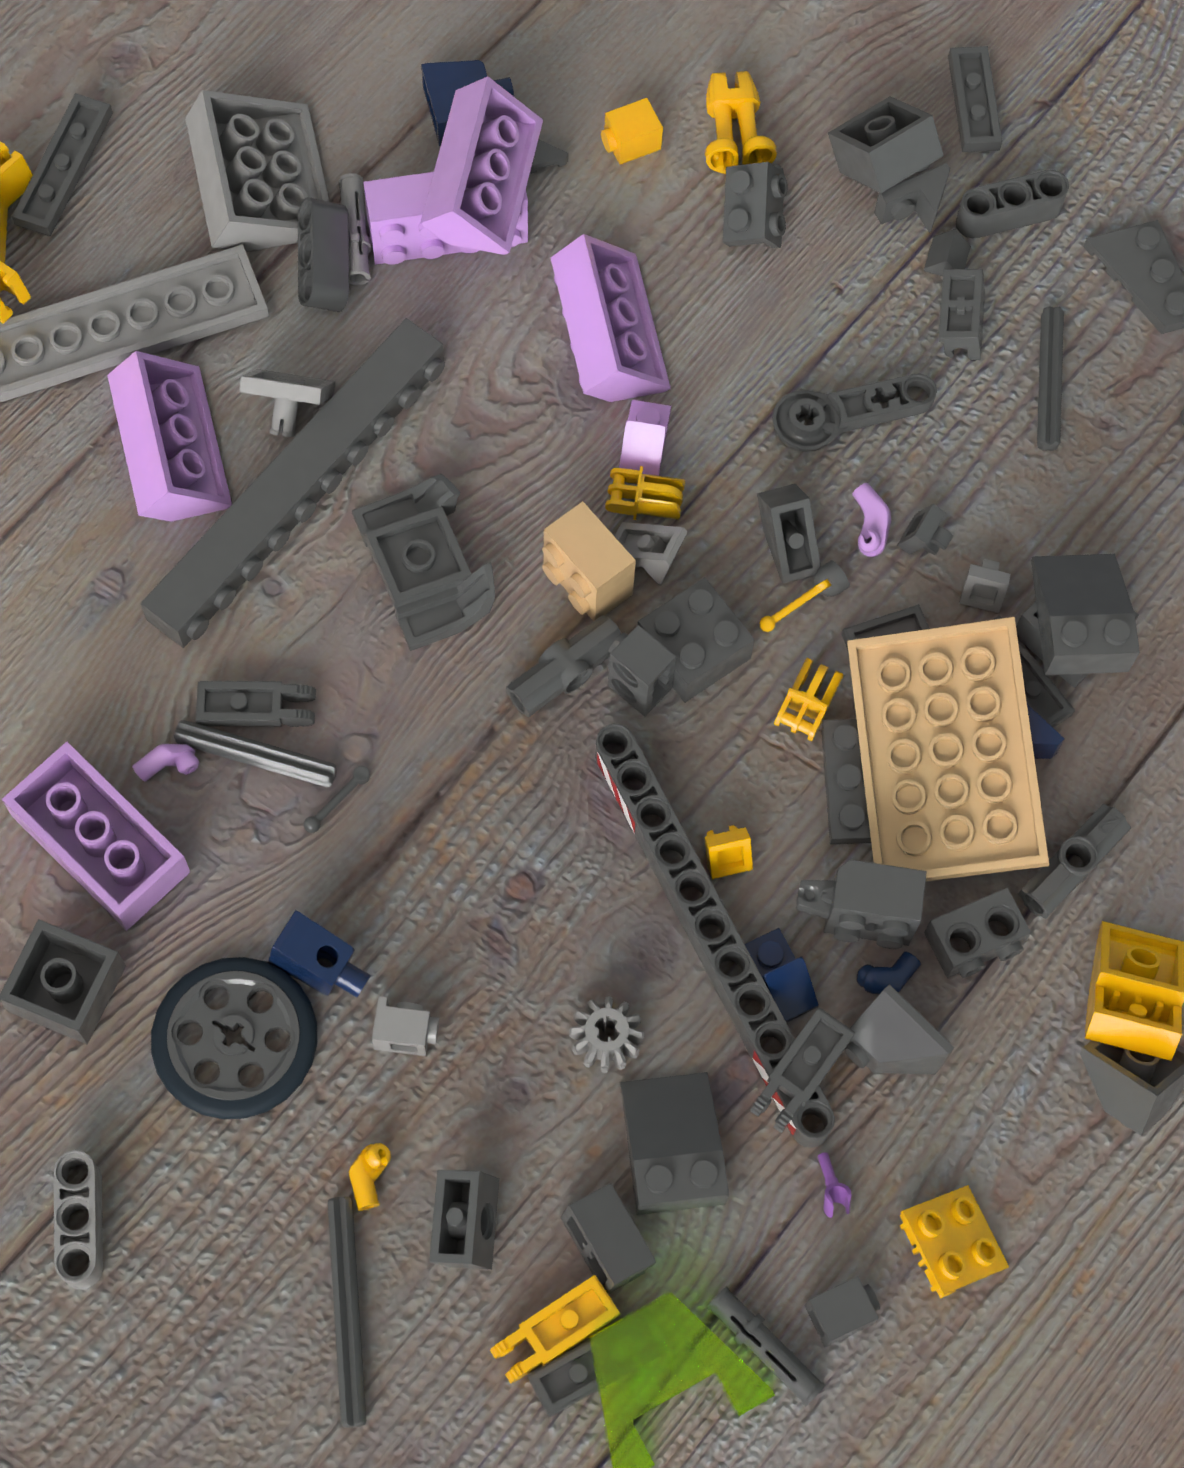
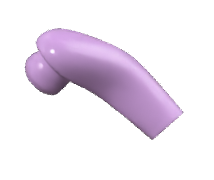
M864 483L852 493V496L864 513V523L858 537V547L863 555L875 557L880 555L886 547L891 524V511L877 492L868 483Z

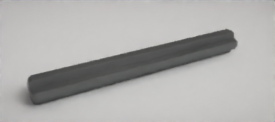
M335 1197L328 1200L340 1417L343 1427L354 1428L365 1425L367 1420L353 1202L350 1197Z

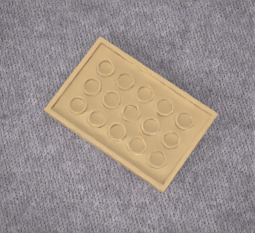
M1015 617L848 640L873 862L927 871L926 882L1049 866Z

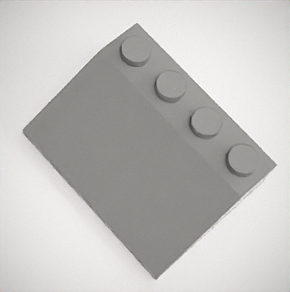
M202 90L185 119L211 247L229 249L243 244L245 251H253L298 243V213L303 200L310 197L330 202L308 104Z

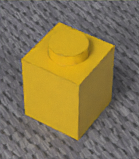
M644 98L606 112L604 130H601V138L607 152L613 151L618 163L621 165L661 150L663 126L648 98Z

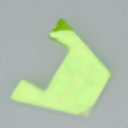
M667 1292L589 1336L611 1468H651L655 1464L636 1430L633 1420L714 1373L738 1416L775 1396L773 1390L672 1292Z

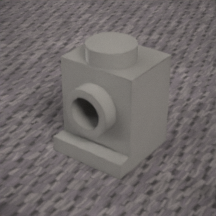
M379 996L372 1035L374 1050L427 1056L428 1043L436 1044L439 1018L431 1017L430 1011H423V1006L415 1003L399 1002L397 1007H390L388 998Z

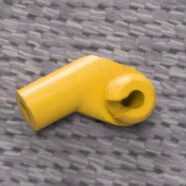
M382 1143L366 1146L349 1169V1177L358 1211L368 1210L380 1205L374 1182L391 1159L389 1148Z

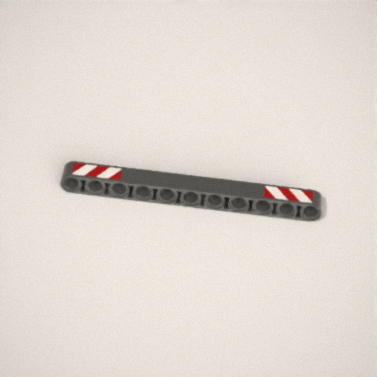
M613 723L606 725L597 735L595 751L597 765L767 1086L770 1074L793 1044L795 1038L632 732L622 724ZM610 743H618L625 748V751L615 755L608 753L604 747ZM634 778L640 780L644 787L636 791L629 790L623 785V782ZM649 814H655L663 820V823L657 827H650L644 824L642 818ZM673 850L678 852L683 860L679 863L670 864L662 859L661 854L665 851ZM686 887H694L702 893V897L696 901H688L683 898L680 891ZM705 924H714L720 928L722 935L714 939L707 938L700 932V927ZM726 961L735 962L741 967L742 973L735 977L727 976L720 970L719 965ZM745 999H754L761 1005L762 1012L757 1015H748L743 1012L739 1003ZM766 1037H774L781 1043L783 1050L777 1054H769L762 1049L760 1040ZM820 1085L805 1107L801 1105L787 1126L796 1142L808 1148L822 1145L827 1140L835 1123L833 1110ZM779 1089L773 1096L779 1112L786 1109L792 1098ZM809 1114L819 1117L823 1122L824 1130L818 1133L807 1131L802 1125L801 1118Z

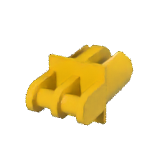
M640 466V470L611 469L610 477L613 479V484H610L607 490L608 494L611 495L610 500L605 502V509L607 511L633 515V520H636L637 514L671 519L680 518V506L683 502L682 492L685 488L684 479L643 474V466ZM625 482L634 483L637 486L625 485ZM622 499H634L635 502L623 501Z
M807 657L792 688L788 690L774 725L779 726L780 723L791 727L790 732L796 734L798 730L808 735L807 740L813 741L844 675L836 670L822 700H819L817 694L824 682L829 667L820 664L807 692L801 691L814 661ZM788 708H790V709L795 710V711H797V712H799V713H798L797 716H795V715H793V714H791V713H788V712H786V711H787ZM806 715L814 719V724L804 720V716Z

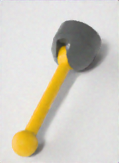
M830 560L820 567L814 577L815 586L774 615L762 617L759 622L761 630L764 632L772 631L778 621L819 593L827 597H834L849 588L848 578L840 566L833 560Z

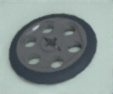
M247 957L221 958L202 964L185 974L165 995L157 1009L151 1030V1054L156 1072L166 1089L184 1106L201 1115L224 1120L244 1119L265 1113L287 1100L306 1077L312 1066L317 1047L316 1017L312 1004L300 984L284 970L266 961ZM215 988H223L228 991L230 996L227 1005L218 1010L207 1007L205 998L208 992ZM259 991H265L273 997L271 1008L263 1013L253 1012L248 1006L250 997ZM188 1023H196L203 1028L201 1039L193 1045H185L178 1038L180 1029ZM216 1023L226 1031L229 1029L232 1032H235L239 1027L242 1028L241 1035L243 1039L255 1051H251L244 1044L240 1045L236 1042L232 1043L230 1047L226 1046V1036L222 1029L214 1024ZM281 1029L289 1033L291 1040L286 1049L274 1052L267 1048L266 1038L270 1032ZM204 1062H214L220 1068L219 1077L213 1083L202 1084L196 1080V1070ZM257 1065L264 1071L262 1082L252 1088L243 1086L239 1081L241 1071L246 1066Z

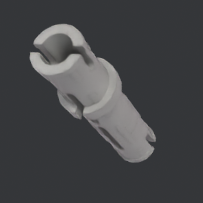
M355 173L342 175L341 180L339 179L341 205L346 206L348 210L349 284L364 285L371 279L368 253L372 247L371 240L366 232L364 180L362 176Z

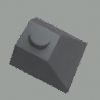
M890 984L850 1027L856 1033L845 1048L847 1056L860 1068L867 1066L873 1073L933 1075L942 1068L954 1050V1047Z
M1092 1040L1082 1047L1081 1058L1104 1111L1141 1136L1166 1115L1184 1089V1047L1179 1044L1172 1061Z

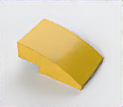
M1102 921L1089 987L1085 1039L1172 1061L1182 1036L1184 942Z

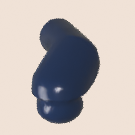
M904 951L892 967H874L869 964L862 966L857 972L856 980L858 985L864 987L865 991L871 994L880 995L889 984L897 992H900L921 966V962L913 954Z

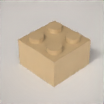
M583 501L544 529V547L542 548L544 553L543 571L553 584L558 585L560 583L569 593L568 598L571 604L580 614L587 613L595 621L600 616H605L633 595L636 560Z

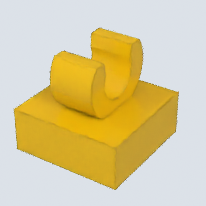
M732 825L729 826V831L714 834L713 830L707 831V836H705L707 867L712 879L753 870L751 839L746 827L738 829Z

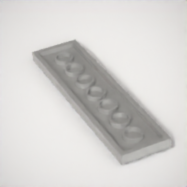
M243 244L10 317L4 324L0 322V403L119 365L135 351L154 354L269 317L267 305Z

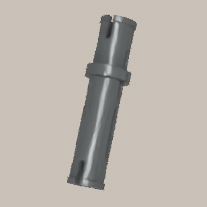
M727 1286L708 1304L706 1308L711 1310L736 1335L733 1340L739 1346L744 1343L803 1402L802 1404L805 1407L826 1386L762 1323L765 1319L759 1313L755 1316Z

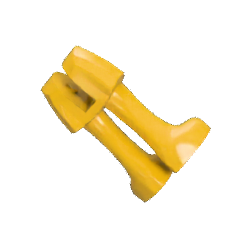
M748 71L736 72L735 88L731 89L728 88L725 72L712 73L706 94L707 114L715 118L717 139L708 144L705 149V157L709 168L719 173L726 174V167L739 165L738 148L733 140L732 119L735 118L738 119L742 142V165L762 162L773 163L777 156L775 142L769 137L758 136L755 113L758 111L761 102L756 86Z

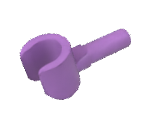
M821 1153L818 1155V1160L826 1185L824 1213L832 1218L833 1203H841L844 1205L846 1213L849 1214L852 1197L851 1190L845 1184L839 1183L828 1153Z

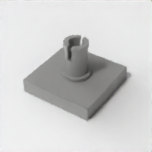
M256 369L241 376L239 392L275 398L270 433L273 435L282 433V436L295 437L298 401L318 405L324 403L334 396L336 381Z

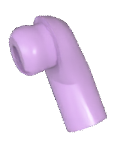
M160 744L133 764L132 767L139 778L146 782L165 766H177V770L180 773L190 774L198 768L199 760L195 756L196 751L187 744Z

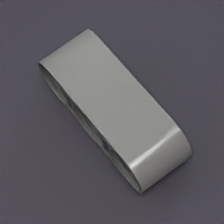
M72 1150L60 1156L54 1167V1265L57 1274L71 1287L82 1290L95 1285L103 1272L102 1175L99 1167L88 1154L83 1151ZM78 1165L88 1166V1176L83 1182L76 1185L68 1183V1174L71 1169ZM77 1210H87L89 1212V1219L86 1225L78 1230H70L68 1227L70 1216ZM79 1255H88L90 1263L86 1272L79 1276H70L68 1268L72 1259Z

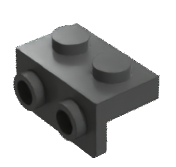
M762 162L726 167L723 243L727 246L765 243L771 248H781L782 235H784L786 230V221L783 215V199L787 195L788 186L784 173L771 163Z

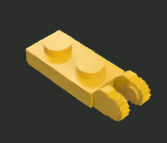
M593 1275L519 1324L518 1330L501 1340L490 1351L494 1358L497 1359L508 1355L524 1340L528 1341L535 1353L524 1361H520L512 1366L505 1374L509 1382L513 1383L536 1369L540 1364L544 1366L620 1316V1312L597 1276Z

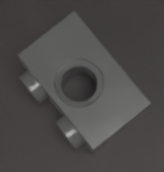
M437 1170L430 1263L449 1268L492 1270L500 1178L481 1171Z

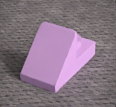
M638 400L631 401L629 417L625 425L619 468L640 470V466H643V474L659 476L671 406Z

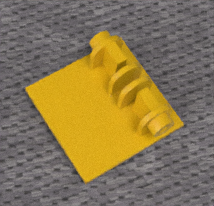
M969 1185L900 1212L901 1215L899 1216L903 1223L899 1226L901 1230L905 1231L911 1245L917 1246L912 1250L913 1255L921 1254L923 1260L919 1261L918 1265L919 1267L927 1266L928 1269L924 1272L932 1286L930 1289L932 1292L937 1291L940 1299L956 1292L959 1288L1009 1268Z

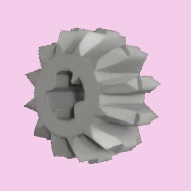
M610 996L605 997L604 1008L601 1009L593 999L588 1001L587 1008L589 1014L583 1011H576L574 1020L579 1026H573L569 1029V1037L579 1040L572 1046L574 1055L588 1052L584 1059V1066L590 1068L596 1059L600 1060L602 1073L608 1072L609 1061L612 1060L620 1070L626 1068L624 1055L636 1059L639 1055V1049L635 1043H640L644 1040V1032L634 1029L641 1023L639 1014L625 1017L629 1010V1003L624 1001L617 1010L613 1009V999ZM606 1027L613 1029L614 1040L611 1041L610 1037H608L607 1042L599 1040V1029L602 1028L603 1032H605Z

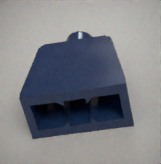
M480 60L421 64L423 90L439 146L442 143L455 91L487 77L484 63ZM510 77L493 80L514 96Z
M295 910L272 946L268 963L284 970L288 975L329 996L334 986L337 985L358 998L371 977L370 974L350 963L355 951L351 945ZM327 959L333 966L329 968L323 967L317 960Z

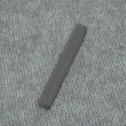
M1051 306L1044 308L1041 315L1037 446L1041 450L1054 451L1058 449L1061 437L1064 311L1060 307L1053 308Z
M187 720L179 721L175 730L174 738L177 744H187L197 750L324 787H331L337 774L334 763Z

